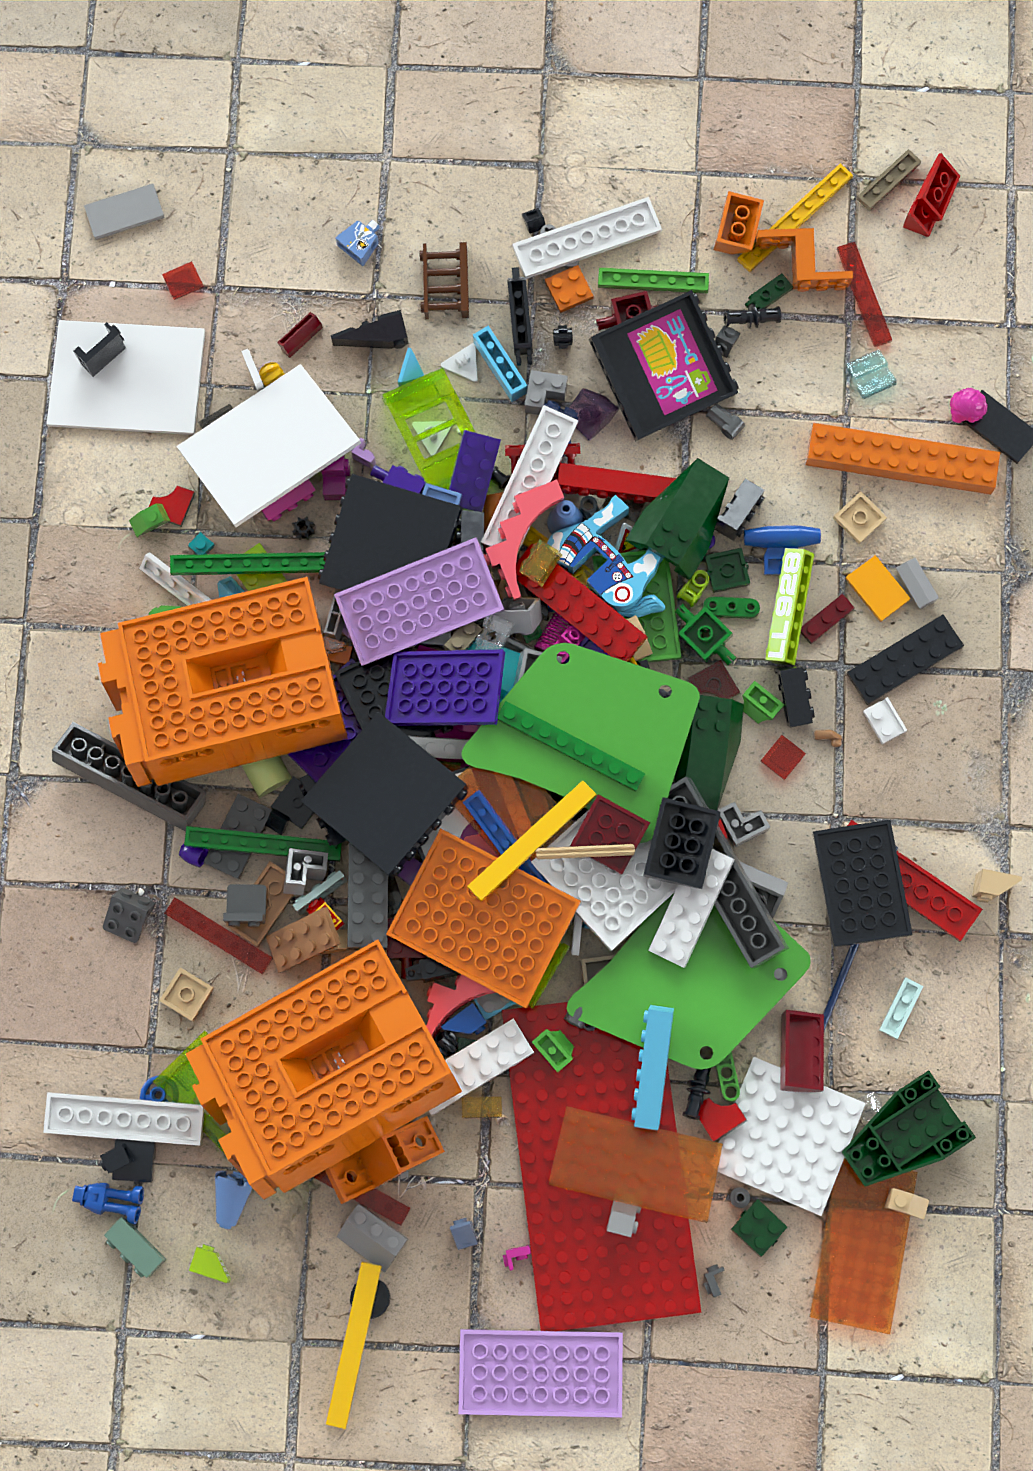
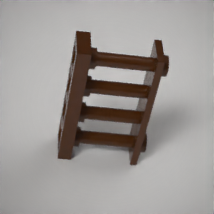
M459 242L460 249H456V251L427 252L426 243H423V250H419L420 262H423L424 302H421V313L425 314V320L429 319V311L458 310V312H461L462 318H469L467 242ZM428 259L460 260V266H456V268L428 269ZM457 276L460 277V283L449 286H428V277ZM457 293V295L461 294V300L455 303H429L428 294Z

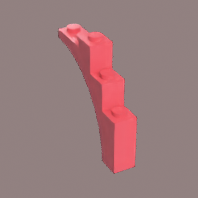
M557 480L514 496L515 502H512L515 512H519L520 515L500 522L501 528H498L501 539L505 538L506 541L485 548L486 554H484L487 565L491 564L492 569L500 566V569H498L501 580L505 579L507 584L505 591L508 598L512 597L513 601L521 599L516 578V560L524 535L538 516L564 500Z
M462 974L456 978V989L433 983V986H430L427 991V1001L434 1005L428 1011L427 1018L429 1019L426 1025L432 1038L436 1037V1034L442 1028L441 1026L460 1007L476 998L496 992Z

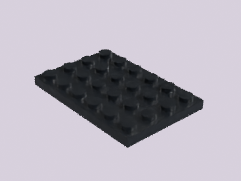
M891 819L813 831L833 948L912 936Z

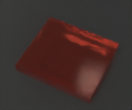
M192 261L162 274L174 300L204 287Z
M781 735L760 762L785 780L806 753L785 736Z

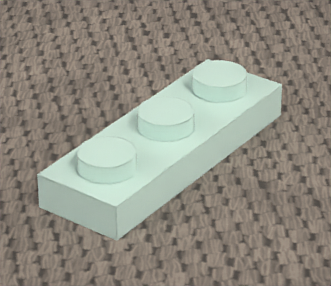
M340 870L331 873L325 882L316 884L306 896H300L295 901L296 903L293 907L301 916L306 912V909L313 900L320 897L324 899L347 882V879Z
M906 977L904 978L879 1031L896 1040L898 1039L923 988L922 985Z

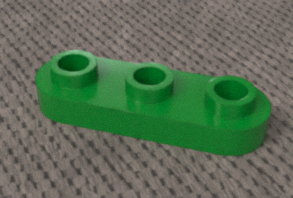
M708 597L703 603V608L706 606L716 617L752 619L760 611L758 601L751 598ZM714 603L716 607L711 608L709 604ZM733 604L735 608L730 609L728 605ZM752 605L754 609L749 610L747 606Z

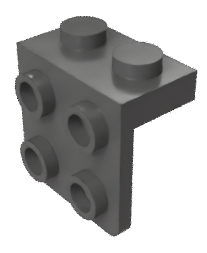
M228 885L226 913H223V921L231 927H239L240 924H248L249 927H259L260 924H265L266 886Z
M120 888L111 897L103 929L130 942L137 943L146 917L154 910L156 903L148 897L133 893L129 889Z

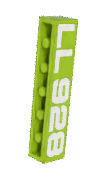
M785 548L782 558V569L779 576V586L776 593L775 608L772 614L773 619L769 631L765 660L775 664L795 665L814 560V553L808 550Z

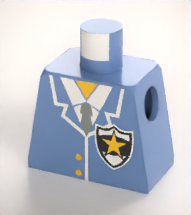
M371 220L367 226L360 221H356L335 238L337 246L361 266H364L379 243L375 232L380 226L374 220Z

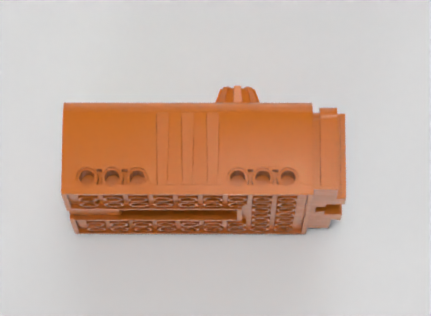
M308 577L119 622V629L100 633L106 661L103 664L102 662L98 663L101 682L116 711L122 710L123 714L108 717L111 734L138 787L151 784L152 779L160 786L348 739Z
M379 940L370 943L201 1038L202 1045L186 1053L199 1081V1084H194L192 1087L201 1106L220 1126L227 1122L231 1129V1133L218 1139L228 1161L247 1179L249 1185L264 1200L276 1194V1188L279 1187L283 1193H286L379 1140L382 1136L393 1132L462 1092Z

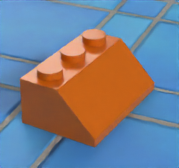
M728 191L713 250L727 254L752 252L764 200Z

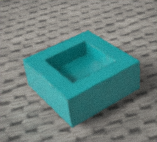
M201 532L188 544V547L197 555L208 554L215 546Z

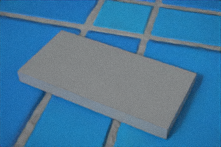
M154 184L84 205L95 240L165 218Z

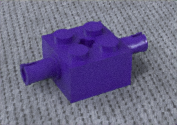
M375 465L370 473V476L383 481L382 483L419 494L423 493L426 484L423 477L408 473V470L402 466L396 467L392 465L388 472Z

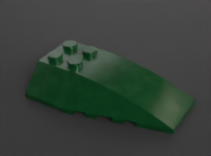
M697 458L643 510L625 541L639 550L646 547L675 565L676 567L673 571L690 581L709 550L729 477Z
M700 695L674 779L676 783L684 777L691 778L707 807L717 811L741 742L744 704L733 699Z

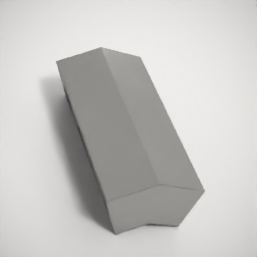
M916 558L896 567L920 609L939 599Z
M335 596L333 597L323 637L330 642L340 641L345 624Z

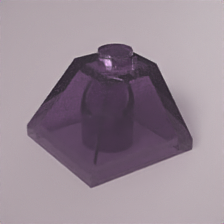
M585 388L580 391L569 407L576 410L579 416L576 429L589 441L610 423L619 410L606 396Z

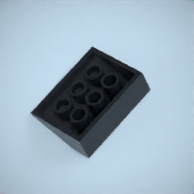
M663 797L643 877L702 889L721 812Z

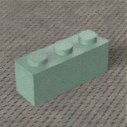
M121 1217L104 1234L107 1238L106 1243L113 1249L117 1248L121 1252L120 1257L126 1263L131 1262L135 1266L134 1271L142 1278L143 1276L146 1278L150 1277L167 1260L132 1224L128 1223L125 1217Z

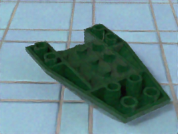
M929 1070L896 1091L841 1152L864 1187L942 1161L976 1138L966 1122L960 1121L939 1091L941 1086Z

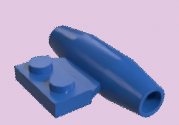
M781 525L744 530L745 546L767 548L763 556L764 575L781 574L785 548L798 549L799 547L820 544L821 530L814 527Z

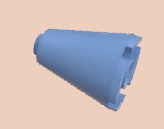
M564 500L549 513L547 526L549 532L553 534L560 529L582 523L585 520L582 512L571 501Z
M217 1171L215 1174L216 1222L220 1224L219 1227L231 1229L232 1226H236L252 1191V1187L240 1172L233 1171V1174L227 1175V1171Z

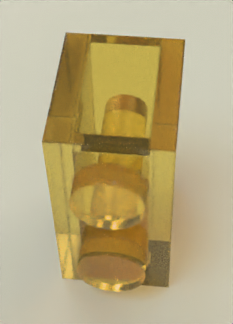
M539 539L538 543L532 546L529 557L522 561L519 572L542 587L562 557V554Z
M502 1096L462 1097V1118H502Z

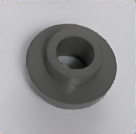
M735 1188L730 1194V1201L735 1207L743 1208L749 1204L750 1194L744 1188ZM738 1194H742L744 1196L743 1201L739 1202L736 1197Z

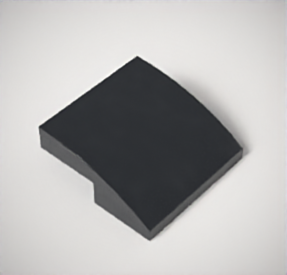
M115 1139V1147L126 1143L134 1162L112 1172V1180L152 1183L156 1142Z

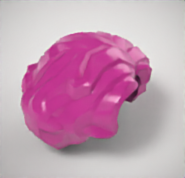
M973 388L957 391L950 400L951 420L956 423H961L965 420L973 423L982 419L987 412L985 396L979 390Z

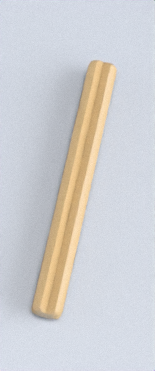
M633 844L536 849L537 859L627 856L635 854Z

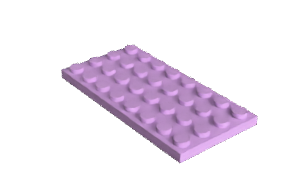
M477 538L334 594L361 666L505 610Z
M460 1329L458 1414L622 1418L623 1332Z

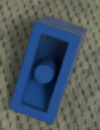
M472 1003L441 1027L447 1032L473 1035L475 1033L478 1035L486 1029L485 1025L487 1022Z

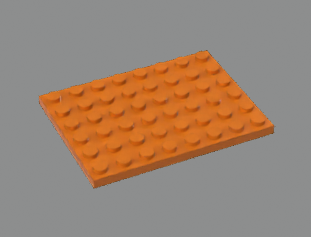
M440 828L386 935L527 1008L581 901L517 868L481 902L467 886L489 867L497 857Z

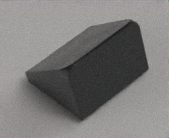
M539 208L522 213L523 220L530 234L540 231L546 225L544 216Z

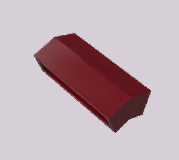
M309 312L277 343L281 350L291 358L323 328L322 323L315 314Z

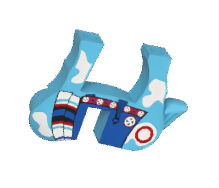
M616 495L604 509L596 512L588 520L560 529L550 536L546 548L559 555L560 557L556 563L562 568H568V572L572 574L596 551L607 559L587 579L586 586L623 617L631 618L635 615L642 617L665 610L664 603L654 594L642 597L646 586L655 576L663 558L648 549L640 559L627 564L621 554L600 536V534L629 514V507Z

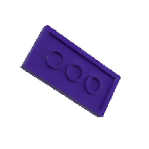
M467 430L463 431L448 489L462 494L459 504L461 507L478 512L483 511L501 439Z

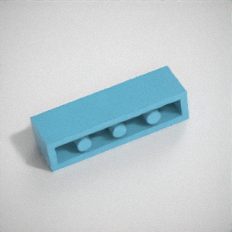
M487 326L473 334L474 345L511 402L527 394L526 382L491 328Z

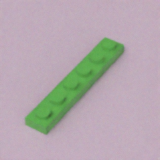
M599 268L598 288L689 292L692 290L693 293H708L709 273Z

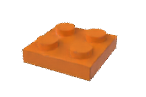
M578 265L545 279V284L560 313L594 298Z

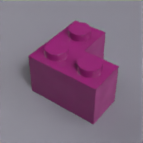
M345 455L321 470L324 500H341L342 496L346 494L347 489L345 485L347 476L351 475L349 459H346Z

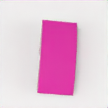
M570 625L554 645L560 643L579 645L586 636L573 625ZM565 651L557 654V656L562 657L561 664L569 657V654Z

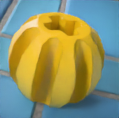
M276 362L265 364L259 371V376L265 387L285 375L280 365Z

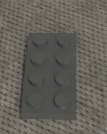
M238 794L220 829L263 833L272 809ZM210 849L203 863L239 880L252 853Z

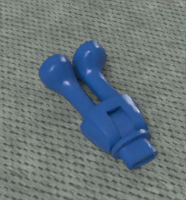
M94 1183L84 1185L83 1187L75 1186L72 1202L80 1203V1206L99 1215H102L105 1211L127 1216L128 1223L137 1224L141 1213V1206L108 1202V1200L113 1198L142 1204L144 1199L143 1186H135L132 1191L110 1188L108 1183Z

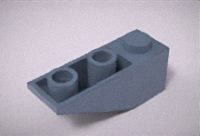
M467 1218L453 1221L454 1226H450V1230L458 1250L478 1244L472 1220L467 1221Z

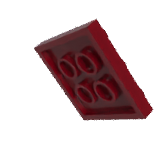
M598 794L569 847L633 844L636 850L650 822ZM633 855L589 858L622 875Z

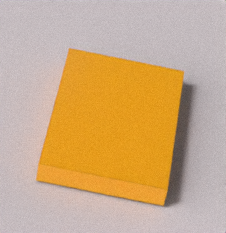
M876 555L845 577L846 581L880 622L911 600Z

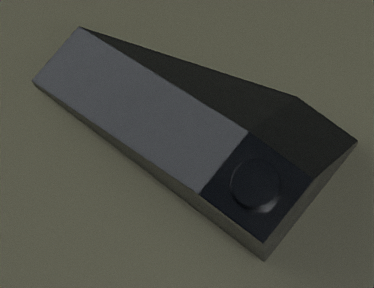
M401 310L377 316L378 320L372 323L368 321L362 322V325L357 329L350 327L330 335L333 346L387 349L405 347L409 343Z

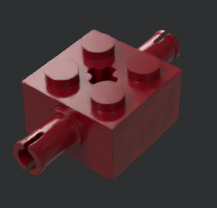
M643 291L611 299L610 308L612 316L596 319L598 331L611 328L633 318L631 315L635 317L656 307L651 305L648 292Z
M388 919V930L394 919ZM387 935V956L389 960L401 961V979H406L405 968L413 966V961L427 959L428 956Z

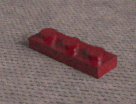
M842 593L801 627V634L812 644L852 612L855 607Z

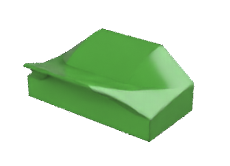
M756 681L742 695L744 700L743 712L758 724L765 720H773L784 707L781 701Z
M546 1029L532 1041L533 1045L557 1073L573 1060L572 1051L574 1046L560 1030L549 1031Z

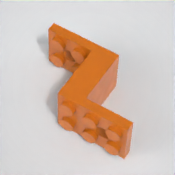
M814 228L764 229L757 231L754 241L755 247L769 249L770 246H778L779 249H785L791 246L793 289H798L799 292H805L809 289L825 291L827 288H834V290L840 291L845 290L850 285L853 279V271L815 272Z
M425 1116L382 1136L379 1140L329 1167L325 1172L340 1203L343 1204L391 1181L407 1170L445 1151L428 1117ZM416 1137L421 1139L422 1147L416 1143ZM347 1173L353 1176V1182L348 1181Z

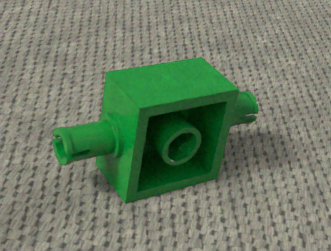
M684 604L680 605V609L677 608L675 613L686 623V626L678 632L679 637L705 663L713 655L717 654L729 666L737 658L725 647V643L733 636V633L706 606L694 616ZM709 631V638H702V632L706 633Z

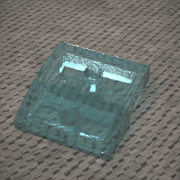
M876 350L846 364L847 371L862 399H866L896 385V379L889 370L888 362L880 350Z

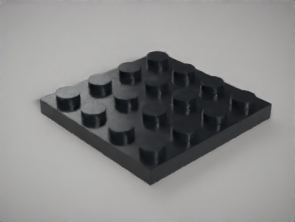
M407 648L399 652H409ZM394 654L361 666L360 661L334 672L362 730L377 712L385 717Z

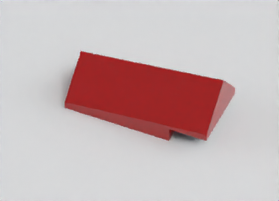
M942 153L938 154L903 225V228L926 237L930 236L935 222L942 221L960 178V174Z

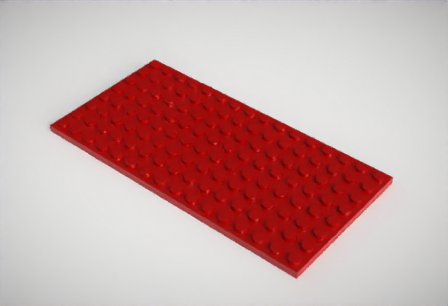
M568 1002L502 1010L503 1024L514 1018L534 1051V1054L509 1068L540 1330L562 1331L702 1313L668 1062L659 1129L652 1130L634 1127L635 1120H631L633 1108L637 1107L634 1093L635 1088L639 1089L640 1081H636L637 1070L641 1069L642 1062L639 1061L640 1049L644 1050L643 1047L598 1028L593 1031H587L584 1028L580 1029L564 1020ZM546 1029L549 1031L560 1030L574 1046L572 1051L573 1060L558 1073L532 1043ZM615 1191L639 1196V1201H642L640 1214L636 1213L635 1221L638 1222L636 1234L632 1233L631 1237L606 1231Z

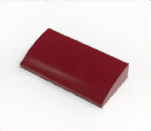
M785 1010L781 1014L780 1090L793 1092L824 1091V1014Z

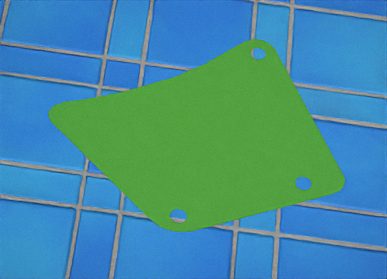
M555 644L548 647L535 660L499 704L498 714L505 701L644 772L645 775L637 791H633L497 720V725H481L465 744L461 755L466 764L475 768L520 778L564 797L581 781H584L597 795L603 796L650 822L640 843H645L653 837L662 798H668L700 699L699 691L693 684L575 644ZM561 651L567 652L570 656L566 664H560L557 661V654ZM663 685H668L672 690L671 695L667 698L659 695V688ZM596 797L593 800H591L584 808L590 810Z
M673 893L642 922L640 927L613 959L572 995L567 1004V1011L573 1017L576 1009L582 1007V1015L578 1019L579 1021L644 1048L641 1036L642 1030H646L647 1023L643 1022L645 1010L648 1011L650 1005L674 1008L668 1058L688 1067L702 1070L714 1067L726 1058L806 973L810 967L811 960L809 953L774 921L789 949L762 965L751 968L715 904L685 968L648 950L673 898ZM777 968H784L787 971V978L785 980L778 981L775 978L774 972ZM709 1046L713 1050L712 1058L703 1059L700 1056L701 1048Z

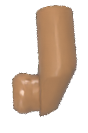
M815 730L816 740L829 739L832 741L831 745L833 747H840L842 745L841 735L833 730Z

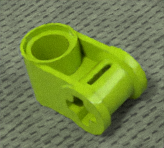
M703 570L696 571L690 581L679 591L677 598H682L693 608L708 586V574ZM702 577L705 579V583L697 584L695 579Z

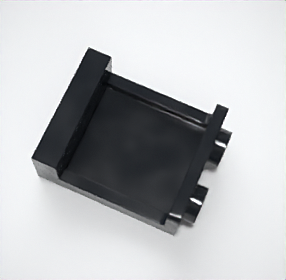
M108 322L104 324L109 334L87 353L79 346L73 350L80 364L92 377L126 349L123 343L124 338L120 335V330L114 324L112 326Z

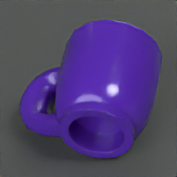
M184 844L179 851V856L185 862L198 868L204 864L203 862L208 854V849L184 847Z

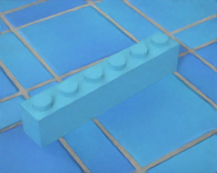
M650 1005L648 1011L645 1010L643 1022L647 1023L646 1030H642L641 1042H644V1050L640 1049L639 1061L642 1062L641 1069L637 1070L636 1081H640L639 1089L635 1088L634 1100L637 1101V1107L633 1108L631 1120H635L634 1127L652 1130L659 1129L674 1008Z

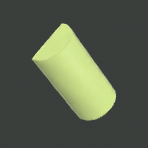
M280 756L241 765L259 798L285 785L292 779Z

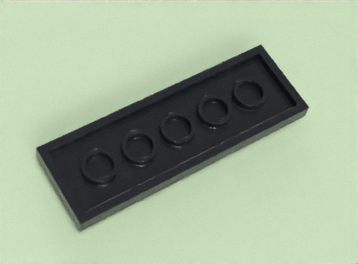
M944 614L851 669L846 674L865 703L869 705L963 648L964 644Z

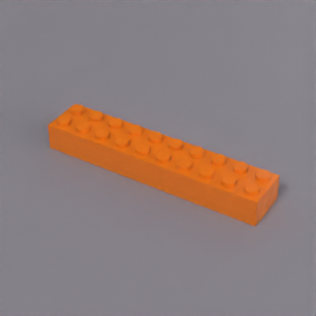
M813 423L806 465L991 495L996 488L1000 452Z

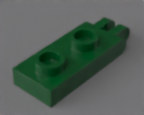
M781 273L751 294L745 306L748 308L751 304H754L757 310L760 308L766 309L793 290V286Z

